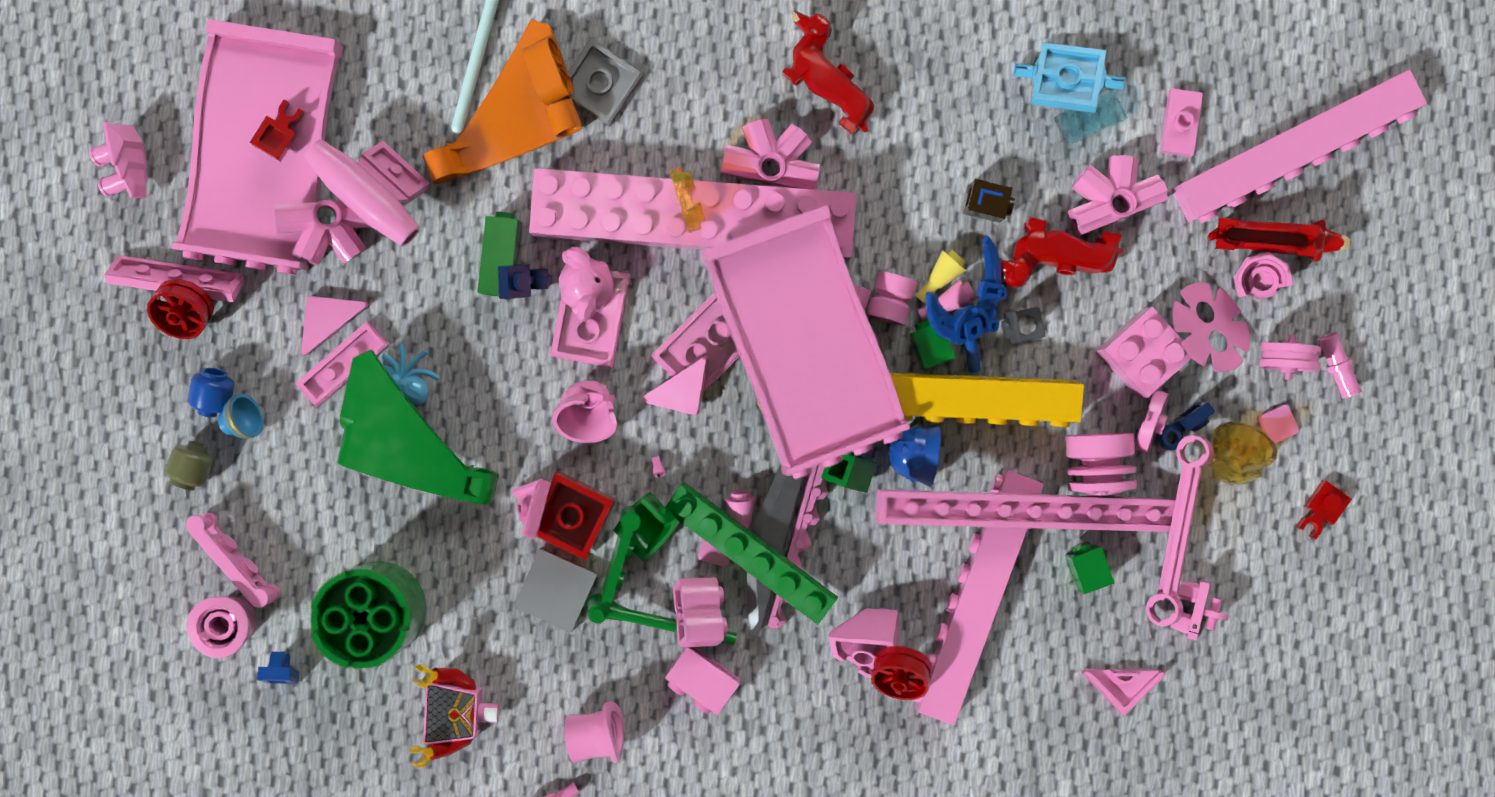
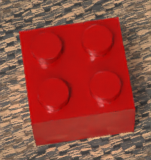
M557 472L551 480L536 537L586 560L590 556L617 499L569 475Z

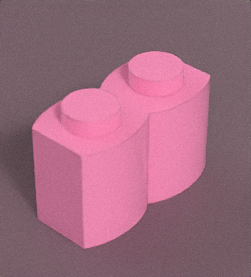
M716 577L679 579L674 584L673 595L680 648L719 645L724 640V637H726L728 630L727 620L725 617H722L720 605H723L724 602L722 586L718 585Z

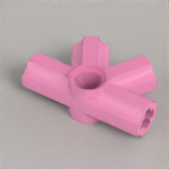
M760 119L742 127L749 149L726 145L721 173L760 181L765 185L774 184L788 188L811 190L816 188L820 165L797 160L812 144V141L803 130L794 124H791L776 141L769 119ZM765 162H773L778 166L779 173L775 176H767L762 171V165Z
M1110 156L1107 177L1092 165H1088L1071 187L1089 201L1068 211L1072 230L1076 232L1077 236H1081L1167 201L1168 189L1164 180L1157 174L1136 183L1139 159L1133 156ZM1114 198L1122 202V213L1114 209L1112 204Z
M322 200L314 203L274 205L277 234L302 232L292 254L306 262L319 266L328 245H330L343 264L367 249L353 229L372 227L365 223L342 201ZM322 208L332 210L335 215V221L328 225L322 224L317 219V211Z

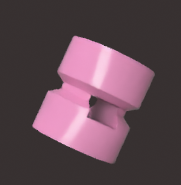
M879 271L874 284V289L878 294L870 298L866 315L880 321L906 326L911 309L906 302L913 299L918 282L897 274Z

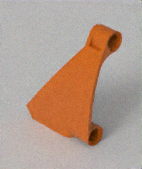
M530 20L500 75L456 141L423 154V159L433 184L448 182L513 159L565 138L583 128L571 94L574 92L572 81L551 25Z

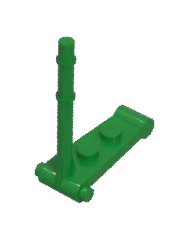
M633 506L624 507L620 512L622 525L600 594H593L588 599V617L591 622L597 624L603 623L606 619L619 620L677 633L676 619L628 609L613 601L615 591L620 592L624 582L625 573L621 572L624 560L630 561L635 543L630 542L633 531H636L641 524L638 510ZM727 631V635L721 643L734 646L737 634Z

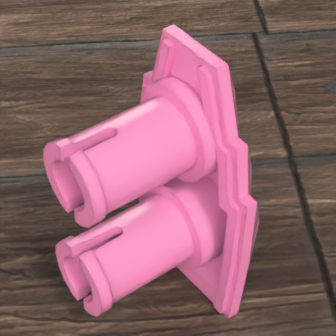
M103 122L106 143L91 148L89 152L90 158L99 167H104L111 163L112 166H115L116 173L100 178L98 181L99 190L106 197H113L127 190L130 198H147V162L144 145L134 126Z

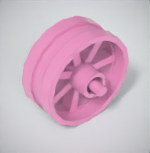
M1289 335L1288 341H1283V343H1261L1260 351L1262 355L1261 359H1259V368L1280 370V373H1285V380H1291L1292 374H1297V371L1319 372V356H1321L1322 347L1300 344L1299 341H1295V335Z

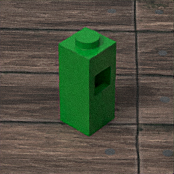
M495 212V217H485L477 291L479 294L499 297L498 266L518 264L522 222L514 219L515 214Z

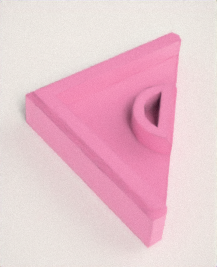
M307 296L301 354L310 355L314 349L345 327L360 312L367 309L369 303Z
M704 356L645 394L641 398V402L697 416L700 413L709 357Z
M538 479L515 488L511 492L512 495L517 496L518 503L515 506L519 521L524 523L522 534L525 537L533 540L536 539L551 482Z
M1084 669L1081 672L1123 716L1166 676L1161 670Z

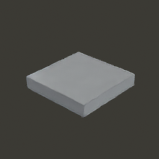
M590 37L568 71L574 89L571 97L575 105L610 127L643 77L644 72Z
M539 548L513 607L572 633L598 573L546 549Z

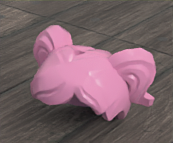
M571 247L564 251L561 256L566 265L559 276V287L562 300L573 308V312L580 320L585 321L595 314L596 307L610 300L614 282L609 272V266L604 261L590 258L589 254L581 248Z

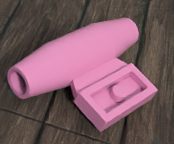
M322 139L316 141L307 150L304 158L328 189L365 223L402 247L409 244L416 237L420 227L401 203L406 205L423 194L430 183L384 141L362 153L358 162Z

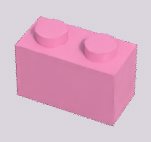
M684 647L665 676V679L669 681L667 685L670 689L681 696L684 693L695 699L694 705L706 714L712 711L717 716L740 685V678L696 647Z

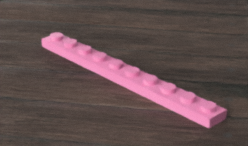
M877 489L875 522L878 524L1170 532L1176 499Z

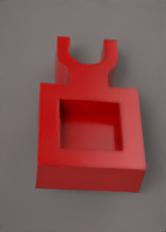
M283 99L278 108L279 114L276 120L266 115L249 142L252 146L279 162L282 161L297 137L296 132L290 129L291 126L297 124L305 114L303 110L298 108L295 115L286 116L285 111L290 104L285 99Z
M1322 480L1304 504L1306 508L1311 510L1310 514L1301 518L1295 527L1304 530L1306 525L1311 522L1313 524V531L1309 534V537L1316 540L1323 530L1322 525L1324 521L1334 525L1352 499L1328 481Z

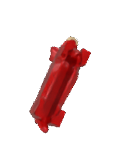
M794 10L792 21L802 30L804 36L793 49L792 67H786L782 71L783 75L795 86L804 80L808 89L815 95L840 106L842 112L848 117H842L839 120V124L852 136L859 127L861 131L867 132L869 130L867 121L874 111L873 101L851 81L854 78L852 72L841 63L836 68L823 54L824 46L832 31L830 22L821 14L816 13L812 16H807Z
M1029 218L1027 223L1023 225V231L1027 234L1016 242L1012 260H1000L1001 278L1003 284L1009 288L1022 287L1027 284L1034 267L1037 265L1057 267L1056 272L1062 275H1075L1076 271L1092 274L1111 272L1115 267L1118 256L1124 254L1123 249L1118 248L1122 234L1104 231L1102 238L1097 237L1096 242L1090 244L1064 231L1050 230L1046 232V220Z
M1219 218L1218 227L1211 231L1207 237L1209 241L1216 239L1215 249H1246L1287 255L1308 256L1315 262H1320L1324 253L1345 250L1351 245V239L1347 236L1326 229L1325 220H1319L1311 225Z

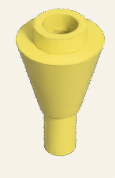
M952 249L948 254L942 250L928 278L929 281L916 294V297L923 303H926L927 292L935 293L938 288L941 289L966 272L962 267L966 261Z

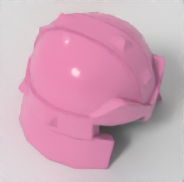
M598 381L576 382L561 395L560 402L556 405V410L552 417L554 429L563 437L581 443H595L609 438L617 427V420L614 414L615 395H609L606 385Z

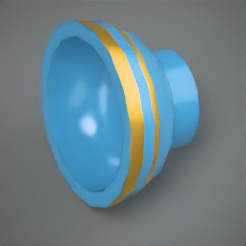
M237 394L231 397L224 405L222 413L218 416L219 427L227 435L249 439L258 436L263 430L264 421L259 406L253 398L246 394Z

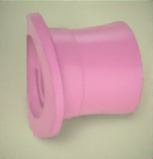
M215 596L207 598L192 608L187 620V632L193 646L202 654L212 658H224L236 653L243 647L246 640L253 635L257 626V616L254 608L249 602L238 597Z
M615 702L604 703L602 711L595 713L567 715L564 727L565 743L569 758L573 763L598 757H611L613 764L620 762L624 744V721L621 709Z

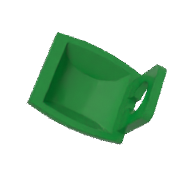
M648 492L632 505L639 512L641 524L636 531H633L630 542L635 543L633 552L642 561L648 559L663 546L680 522L651 492ZM621 519L613 530L617 535H619L622 525Z

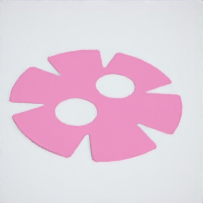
M1198 282L1183 288L1180 294L1190 308L1175 301L1173 306V324L1176 332L1191 333L1181 342L1184 350L1195 362L1205 367L1209 353H1211L1213 370L1215 372H1228L1239 367L1243 363V359L1233 345L1245 352H1248L1250 347V333L1247 322L1232 321L1233 318L1241 313L1240 308L1229 294L1221 288H1218L1213 301L1209 283ZM1199 302H1206L1212 307L1214 311L1212 322H1203L1198 317L1196 306ZM1219 331L1225 336L1227 348L1224 352H1218L1212 348L1209 342L1211 332Z

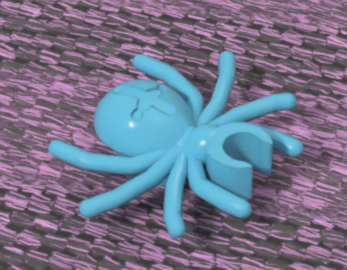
M399 344L400 366L390 356L382 354V359L392 365L383 366L413 406L418 407L427 400L428 387L422 378L415 375H426L434 380H439L440 376L430 370L414 369L411 371L419 360L428 355L429 352L428 350L422 351L406 367L405 347L403 344Z

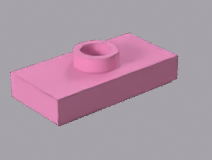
M1174 88L1168 91L1160 153L1184 157L1194 156L1203 93Z

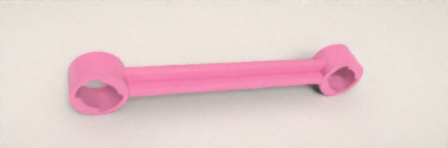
M1193 435L1183 438L1176 450L1177 458L1183 465L1158 594L1152 596L1146 605L1148 618L1159 626L1175 624L1183 615V604L1177 596L1202 468L1207 466L1214 456V449L1210 441L1200 436ZM1199 440L1204 444L1206 454L1202 453L1200 459L1190 462L1185 456V448L1189 442ZM1168 598L1174 604L1175 612H1172L1169 618L1162 620L1155 613V603Z

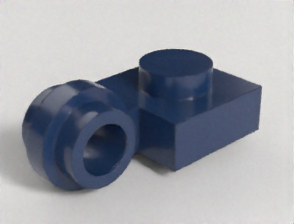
M530 264L498 266L499 299L531 297V289H549V283L552 282V275H548V269H530Z
M1197 402L1175 418L1172 424L1165 425L1162 435H1156L1157 443L1166 450L1177 449L1179 442L1184 438L1183 432L1190 430L1196 432L1210 422L1208 417L1214 414L1215 410L1209 402ZM1169 432L1173 434V440L1170 443L1166 439Z

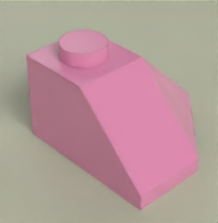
M866 608L831 630L828 638L832 656L841 662H844L846 659L858 666L857 672L867 678H871L874 658L877 652L885 647L900 646L901 628L898 611L886 608Z

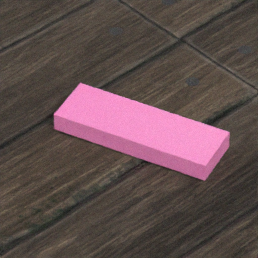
M366 321L295 384L315 407H320L348 382L353 357L369 350H373L375 355L378 356L390 344L370 321Z

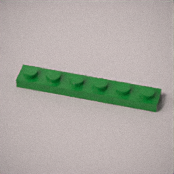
M686 482L680 484L665 506L681 523L817 625L838 599L837 595Z

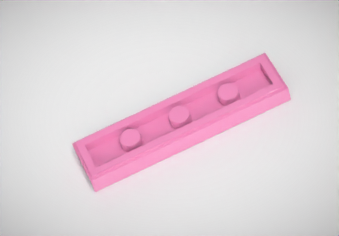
M120 255L116 257L104 274L108 284L154 291L159 288L162 282L169 279H184L204 289L211 299L227 302L235 301L245 282L244 274Z

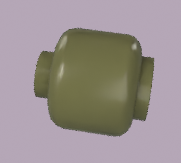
M189 441L187 445L175 446L165 467V473L170 478L169 483L194 491L196 487L205 485L215 463L213 456L206 452L208 447L195 441Z

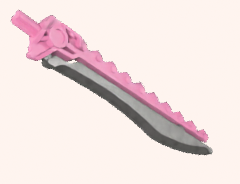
M854 285L865 312L872 291ZM873 331L874 336L878 342L879 336ZM823 463L811 467L812 473L809 474L786 555L787 559L802 570L798 553L806 552L812 545L806 528L811 525L815 526L820 520L815 501L823 500L828 495L824 479L821 478L824 470ZM780 464L768 493L754 518L752 533L782 554L803 477L794 479L793 475H783ZM747 572L746 590L750 631L753 636H757L760 633L771 589ZM777 594L775 595L769 616L768 627L771 629L781 628L786 623L781 605L787 601Z

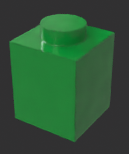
M930 320L914 325L916 332L909 334L922 370L956 358L950 341L938 336L935 333L936 331H933L929 323Z
M846 453L841 455L843 461L824 467L822 479L844 488L867 493L877 462L854 455L853 453Z
M1083 542L1073 546V552L1065 555L1079 592L1087 594L1115 584L1101 546L1091 545L1090 542Z

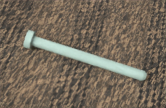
M485 0L451 125L452 132L461 134L465 127L499 0Z

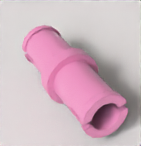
M1334 332L1317 339L1328 362L1326 369L1328 373L1333 374L1341 393V398H1349L1361 393L1362 389L1359 387L1351 368L1353 361L1351 357L1346 356L1339 339V334Z

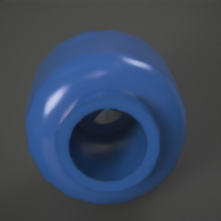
M203 368L201 372L194 374L191 378L187 398L188 403L191 407L198 410L197 413L199 415L216 417L218 413H222L224 405L233 397L235 384L228 377L226 371L217 368Z

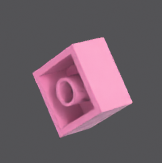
M1153 307L1141 309L1096 350V353L1137 398H1148L1191 359L1181 345L1183 341L1181 337Z

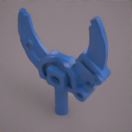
M985 236L982 240L984 244L982 253L985 262V278L980 280L976 295L980 296L976 306L968 304L961 309L955 310L950 315L940 304L936 293H926V312L933 331H936L935 333L938 336L955 344H965L968 371L971 373L981 370L977 338L983 336L988 331L993 333L998 330L999 321L996 320L998 310L996 309L999 299L1004 300L1008 294L1003 284H1001L999 254L989 236Z

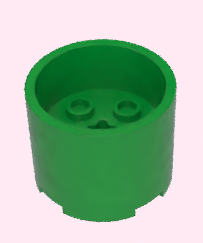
M384 561L368 562L332 577L318 590L310 607L312 609L311 628L313 632L311 636L316 647L324 657L340 667L355 669L377 667L409 646L421 632L426 617L424 592L416 578L399 565ZM366 610L369 615L367 616V621L363 622L361 617L363 616V611Z

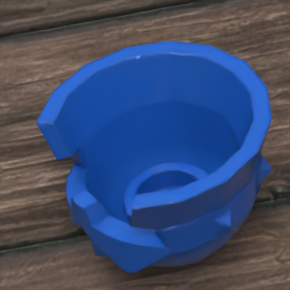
M918 424L903 431V438L893 441L887 453L889 454L888 457L890 458L891 465L897 474L906 477L912 483L917 481L931 488L935 480L939 461L941 428L940 424L927 427Z

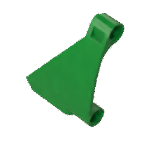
M373 350L353 357L339 420L340 426L344 428L337 463L372 477L431 494L477 504L488 505L493 503L499 474L485 468H474V465L465 466L409 401Z

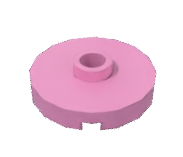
M1159 390L1155 391L1137 437L1136 450L1147 454L1156 433L1162 435L1168 419L1167 416L1163 415L1169 398L1168 393Z

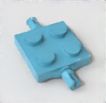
M1042 42L1040 56L1035 65L1015 63L1013 77L1032 78L1033 93L1031 105L1096 113L1098 97L1102 93L1103 88L1123 91L1125 77L1106 75L1104 63L1107 50Z

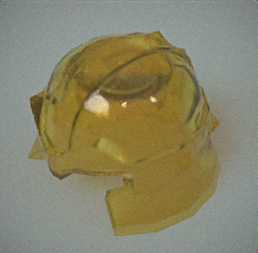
M1227 422L1220 424L1214 429L1212 444L1214 456L1208 466L1213 468L1214 475L1219 481L1244 485L1258 477H1262L1265 469L1277 459L1278 450L1267 434L1256 427L1240 422Z

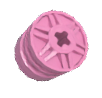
M1135 433L1065 436L1066 457L1081 459L1082 466L1067 470V475H1082V480L1068 482V491L1081 492L1087 495H1114L1138 488L1136 479H1122V474L1137 472V467L1121 464V458L1136 454Z

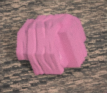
M1269 252L1247 257L1234 275L1238 297L1254 294L1256 299H1264L1276 295V289L1294 285L1289 263Z

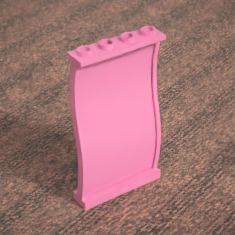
M208 19L206 26L208 40L200 71L194 112L188 190L177 241L172 242L171 248L183 251L182 257L194 260H203V255L215 256L214 262L226 265H234L235 260L246 261L245 267L265 270L266 265L278 266L277 272L297 275L298 270L308 271L309 265L307 262L292 254L302 232L277 234L274 205L319 202L321 179L305 160L304 156L316 141L321 139L325 141L333 83L339 59H342L344 47L336 39ZM283 99H285L290 104L285 111L286 116L295 115L298 108L303 110L305 114L297 124L291 126L290 129L296 132L297 137L282 161L279 162L252 146L249 142L266 115L276 120L279 114L278 108Z
M828 205L715 245L700 253L766 421L782 467V473L786 476L793 475L794 479L812 473L811 467L823 463L824 467L843 461L841 455L853 451L854 455L868 452L873 449L872 443L882 439L885 444L903 438L902 432L910 429L909 423L905 421L885 360L847 270L832 226V216Z

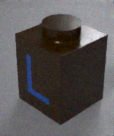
M974 179L970 183L963 214L998 223L1002 222L1006 216H1011L1014 208L1015 198L1011 197L1013 188Z

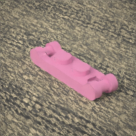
M209 512L188 518L186 521L187 531L252 606L262 608L280 598L279 587L275 584H267L258 574V568L254 562L244 558L238 551L235 540L229 535L223 534L217 527L218 518L215 514Z

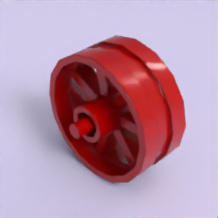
M169 279L162 282L147 303V313L151 322L163 333L178 339H192L199 336L213 316L214 310L212 300L204 289L184 279ZM163 296L166 301H161L160 297Z
M903 646L885 647L875 655L871 683L876 690L888 697L900 700H915L925 696L929 691L932 663L927 656L915 649Z

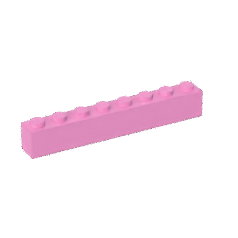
M1409 69L1172 188V191L1188 222L1199 219L1200 223H1204L1219 215L1216 209L1226 204L1229 209L1234 208L1247 201L1246 194L1254 190L1257 195L1276 187L1274 180L1284 176L1286 181L1304 173L1302 166L1312 162L1315 167L1333 158L1330 152L1340 148L1343 153L1361 144L1360 137L1369 134L1370 138H1373L1389 130L1387 123L1396 119L1401 124L1417 116L1418 114L1415 109L1427 104Z
M1002 469L1001 475L996 473L990 491L994 493L1041 494L1044 483ZM981 527L979 534L974 533L968 546V551L972 553L968 563H963L959 569L957 581L960 582L957 593H951L947 601L946 611L949 614L945 624L940 623L937 628L934 640L938 644L934 654L929 653L927 656L932 663L929 691L925 696L912 700L916 702L915 708L919 713L955 725L1028 528Z

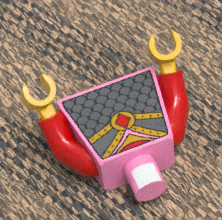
M418 664L415 667L419 672H426L422 679L412 680L419 687H426L423 744H428L426 749L418 745H414L409 749V752L412 754L421 751V758L416 762L410 763L415 767L422 768L429 763L430 759L436 760L452 755L470 745L481 731V722L498 723L500 704L482 703L483 688L476 686L475 681L458 668L435 667L431 671L424 664Z

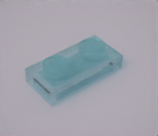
M1115 89L1098 97L1096 113L1068 110L1054 118L1067 147L1128 119Z

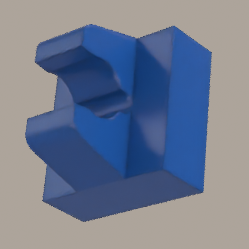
M271 652L268 667H258L257 680L266 684H298L299 671L290 667V654H285L286 652Z

